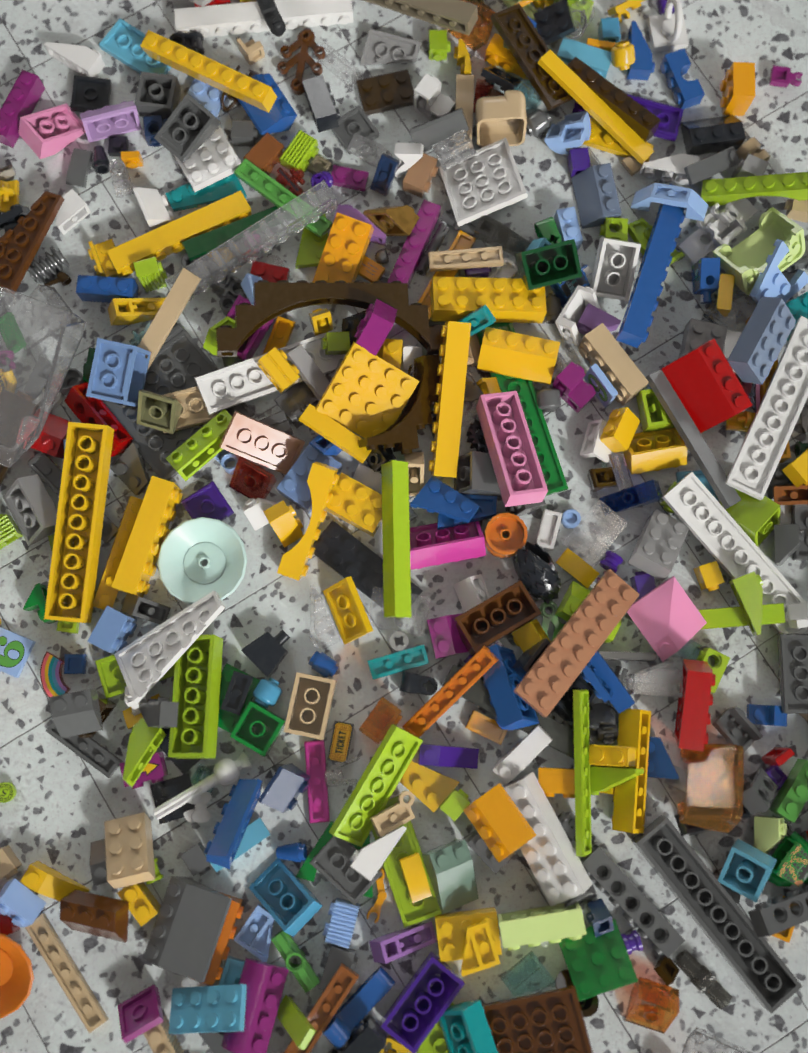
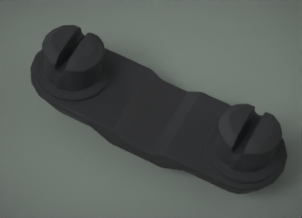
M257 0L271 33L281 37L286 31V26L274 0Z

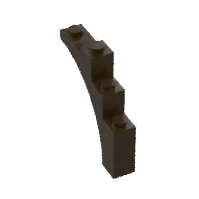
M424 355L414 359V378L419 383L409 398L402 414L385 431L373 437L358 440L359 448L366 447L367 451L377 450L378 446L383 445L384 449L393 448V452L401 451V455L411 454L413 449L419 448L417 430L426 429L425 425L432 424L430 406H434L435 402L438 403L436 385L440 383V376L437 375L438 365L440 364L439 355Z

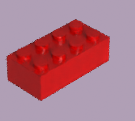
M683 659L674 730V736L680 749L704 751V744H708L709 735L706 732V727L711 722V713H708L709 706L713 705L711 686H715L716 675L713 674V669L710 668L707 661Z

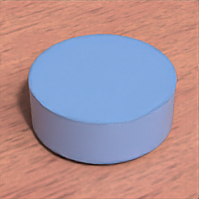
M568 509L562 514L561 523L565 528L573 529L579 525L581 516L578 511Z

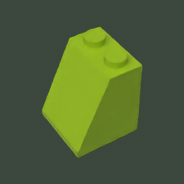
M735 489L741 501L725 510L759 547L774 530V525L780 524L781 506L765 495L762 500H758Z

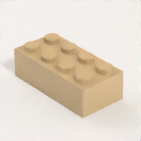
M603 323L584 335L578 347L579 353L584 359L588 360L590 367L595 363L600 367L617 390L618 395L615 400L618 403H621L623 406L635 398L641 390H644L649 381Z

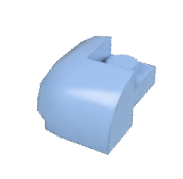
M587 111L565 115V119L556 125L552 123L544 139L547 146L558 154L568 155L571 147L577 148L582 146L584 141H588L591 135V123Z

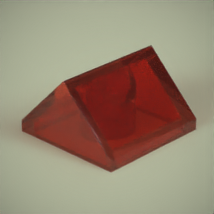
M240 456L229 487L249 499H266L276 483V478L273 474Z

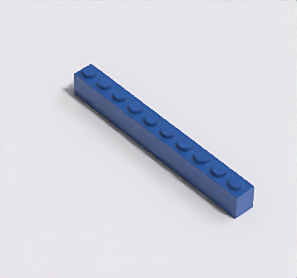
M660 204L620 326L617 341L638 348L641 342H646L649 335L647 328L653 322L654 316L651 315L658 306L659 301L656 299L663 290L661 283L667 277L668 271H666V267H669L673 257L670 254L676 248L677 242H675V238H678L682 228L679 225L685 219L686 213L683 212L687 208Z

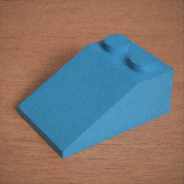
M276 859L249 886V889L282 930L293 937L323 906L280 859Z

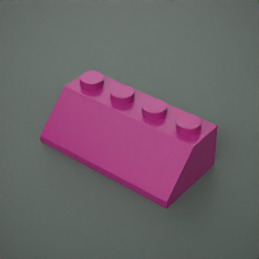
M479 521L437 530L438 523L410 528V570L486 556L485 539Z

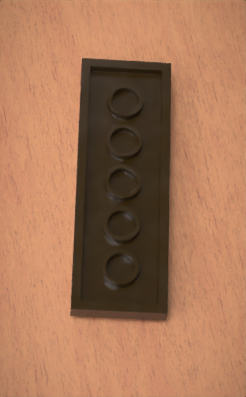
M518 3L494 13L490 18L491 22L548 111L574 99L537 63L549 49L521 5Z

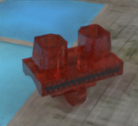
M281 167L277 169L279 175L275 181L284 187L289 184L291 187L288 190L297 197L307 194L297 184L298 182L301 185L305 183L303 179L305 173L302 169L296 171L292 168L290 170L292 176Z

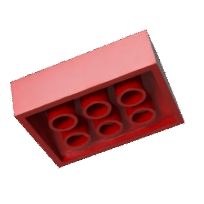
M715 338L706 341L660 369L665 374L700 433L753 405Z

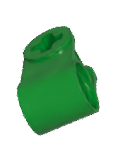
M553 217L534 223V229L538 238L545 237L551 244L562 242V237Z

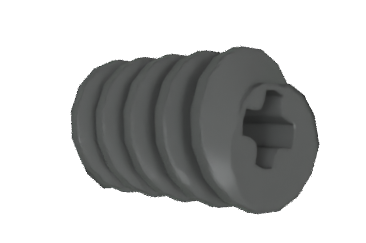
M51 248L52 255L45 252V259L39 255V263L33 259V266H29L28 271L36 283L37 279L43 283V276L50 279V272L56 275V268L63 271L62 264L70 267L60 250L57 251Z

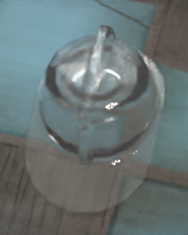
M587 0L575 2L570 7L576 31L563 37V39L576 41L585 34L586 28L593 20L595 14L593 4Z

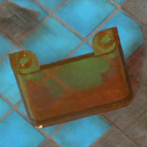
M708 743L707 745L704 744V751L681 749L680 757L683 758L684 763H687L686 797L682 802H679L677 807V814L680 815L679 822L728 834L740 822L743 813V746Z

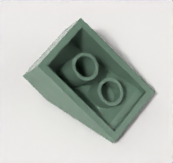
M465 839L454 840L421 854L442 914L479 899L473 861Z

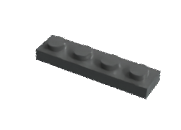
M54 722L46 730L47 733L107 778H111L119 767V763H122L121 759L92 738H80L77 735L61 738Z

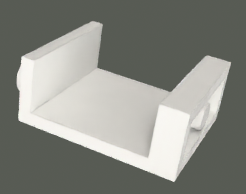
M578 285L555 322L562 340L578 347L582 339L576 324L588 303L600 309L595 291L592 288Z

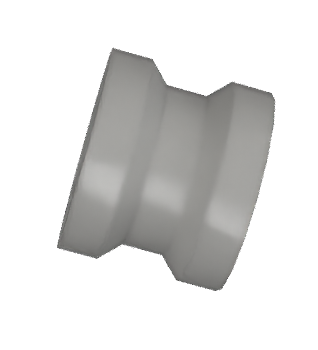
M394 632L389 638L390 647L396 652L403 651L408 646V636L403 632Z

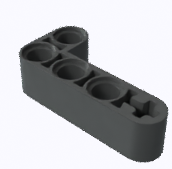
M187 254L182 257L181 263L183 268L201 278L200 282L223 294L219 305L225 316H227L231 309L225 308L227 304H234L239 295L247 298L244 290L240 293H235L236 289H243L241 287L242 280L200 257L191 261ZM207 271H210V272H211V273H210L209 275H207V276H204V275H203V274H204L205 272H207ZM221 280H227L226 283L219 284Z

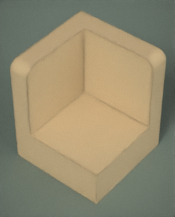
M240 38L236 40L239 51L250 66L265 57L263 45L260 41L255 42L251 39L244 44Z

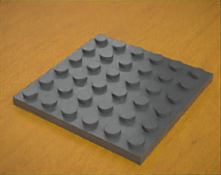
M184 329L161 347L147 371L144 390L164 395L197 386L196 377L217 371L218 369ZM102 400L133 438L131 443H138V452L159 478L170 481L179 474L165 458L205 424L175 431L173 434H164L163 431L137 424L138 407ZM246 403L225 409L232 417L235 411L250 418L254 416V413Z

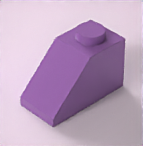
M588 303L576 326L583 335H586L601 323L611 332L618 328L621 320Z

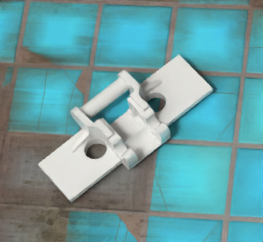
M746 198L730 202L720 211L718 209L719 203L713 205L710 213L705 216L704 221L697 220L696 225L699 229L678 246L679 250L695 264L718 246L728 244L740 233H744L747 230L744 223L758 212ZM727 228H730L732 231L721 240L719 235ZM700 237H707L709 244H703L700 241Z

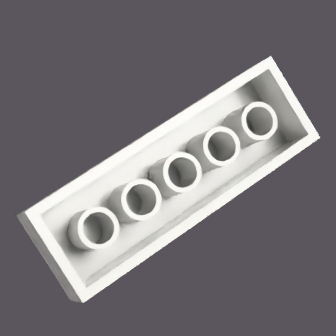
M534 772L503 786L537 835L520 847L550 907L584 894L593 883L579 857L576 856V851Z

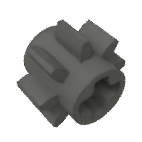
M616 723L615 725L600 724L599 728L595 731L596 739L602 740V744L614 743L613 739L618 738Z

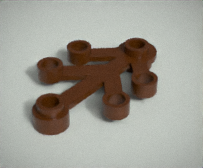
M310 29L302 30L298 34L297 41L290 46L284 45L280 49L282 57L287 59L292 56L294 51L301 47L300 52L287 62L281 61L277 65L280 74H287L289 69L298 63L296 76L290 84L295 95H302L304 93L302 81L306 63L310 66L314 75L319 76L323 73L322 65L315 62L308 54V48L310 47L318 60H322L326 56L324 48L315 43V34Z

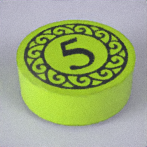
M11 782L0 783V802L6 803L13 800L16 796L15 785Z

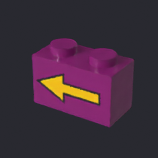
M163 752L154 753L132 789L144 786L143 782L151 780L152 784L163 781V776L168 775ZM125 762L119 763V764H120V768H121L122 777H123ZM124 781L125 787H128L129 785Z

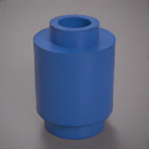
M318 651L314 653L308 663L312 666L313 670L325 678L333 677L339 668L336 666L337 661Z

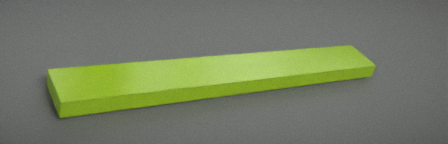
M579 689L573 690L576 856L584 857L592 853L589 690Z

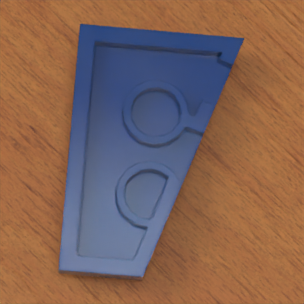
M433 475L410 503V507L423 508L427 512H437L446 515L448 518L466 523L470 522L480 508L478 504Z

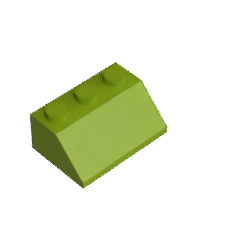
M572 581L555 615L568 621L591 591ZM621 620L604 641V644L614 640L621 626Z

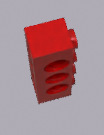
M88 383L72 386L64 402L81 423L108 425L113 428L114 436L111 457L124 453L133 440L130 434L101 399L86 396Z

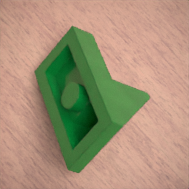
M36 584L23 610L32 611L39 608L37 612L41 621L48 624L57 622V620L44 619L47 588L46 585Z

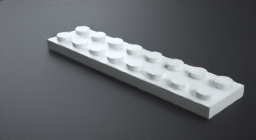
M334 329V330H331V331H329V332H338V331H337V329ZM326 333L280 348L287 354L302 344L323 374L334 371L339 360L344 359L346 354L325 355V350H322L321 339L324 338ZM265 354L195 378L209 415L278 391L256 364ZM300 376V378L292 385L303 382L304 380Z

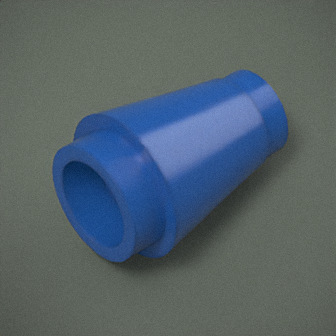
M297 842L277 846L276 857L277 859L301 863V861H305L307 858V845Z

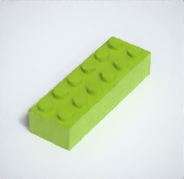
M200 635L175 662L172 702H179L177 727L170 728L168 757L177 759H216L223 638L216 635Z

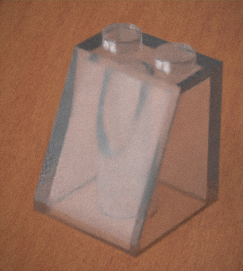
M683 657L668 658L663 662L660 661L629 673L624 678L623 686L630 695L682 697Z

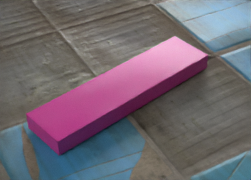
M325 740L304 742L306 774L310 776L307 788L309 823L330 822Z

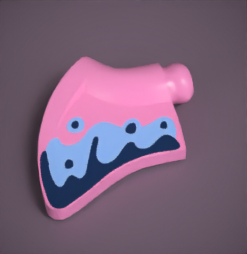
M742 382L743 389L753 404L751 408L756 413L761 404L760 384Z

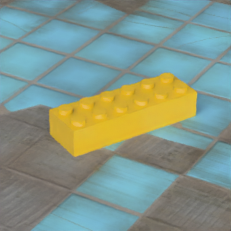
M433 276L431 284L432 321L457 322L486 304L495 317V322L542 323L547 312L545 286L527 290L522 278Z
M155 476L151 477L112 583V588L142 598L144 594L147 595L150 589L149 580L156 572L157 566L155 564L163 539L165 540L170 532L168 528L170 522H173L175 519L176 505L180 504L183 496L182 490L174 482Z

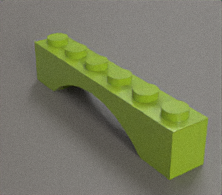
M808 172L707 179L702 182L701 198L708 204V207H712L716 203L723 206L739 199L757 196H778L799 201L808 200Z

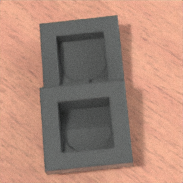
M74 148L68 167L66 184L86 188L88 170H91L92 151Z

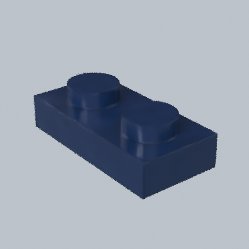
M383 153L370 189L387 196L400 161Z

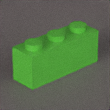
M797 759L788 778L769 808L770 811L779 817L795 823L808 800V760Z

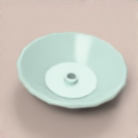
M200 517L184 521L169 532L161 544L157 564L160 579L169 593L184 603L193 604L214 590L218 593L221 601L232 594L244 578L247 556L243 541L232 527L217 519ZM203 560L208 561V564L206 566H202L201 563Z

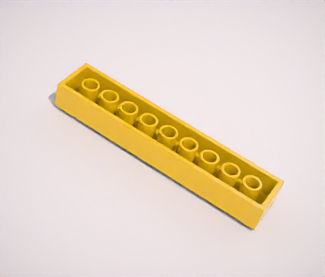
M68 422L44 619L91 623L114 436V429L108 425Z

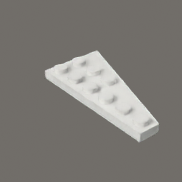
M215 590L114 654L133 702L138 704L225 609Z

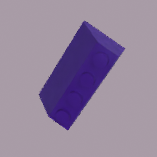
M431 951L381 1019V1028L410 1052L415 1053L462 989L465 982L448 964L440 962V958Z

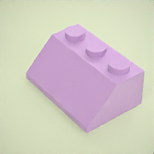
M133 100L80 113L89 143L109 138V136H118L142 129Z

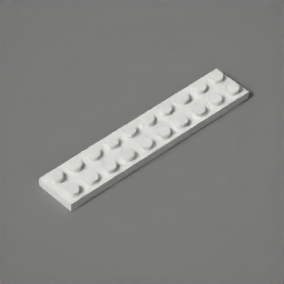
M803 316L798 319L725 482L730 487L758 500H762L808 398V319Z
M693 472L687 474L662 497L732 579L755 571L756 575L759 574L763 581L762 605L784 603L785 623L772 624L780 634H803L808 629V627L789 628L786 606L788 604L806 603L805 600Z

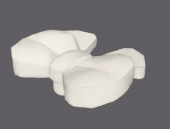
M206 791L188 802L195 804V809L183 813L188 822H192V820L197 823L209 821L211 814L207 810V803L212 797L209 792Z

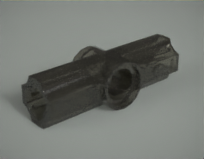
M686 949L676 956L674 963L690 978L689 981L702 994H705L720 1010L726 1008L731 1002L732 996L716 981L717 978L704 965H701Z

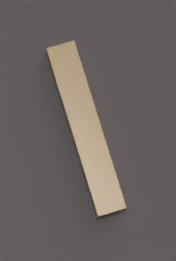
M185 268L182 269L138 347L151 352L148 369L201 278Z
M44 913L41 914L32 925L26 926L25 929L87 1031L91 1033L109 1018Z

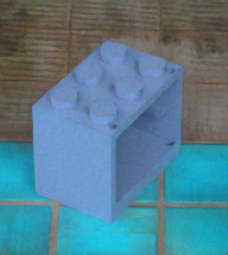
M97 338L86 396L138 407L139 390H144L151 352L134 345Z

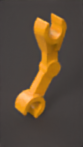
M382 867V876L376 880L378 897L367 912V920L370 913L374 912L377 914L374 923L379 921L381 906L387 897L383 881L385 870Z

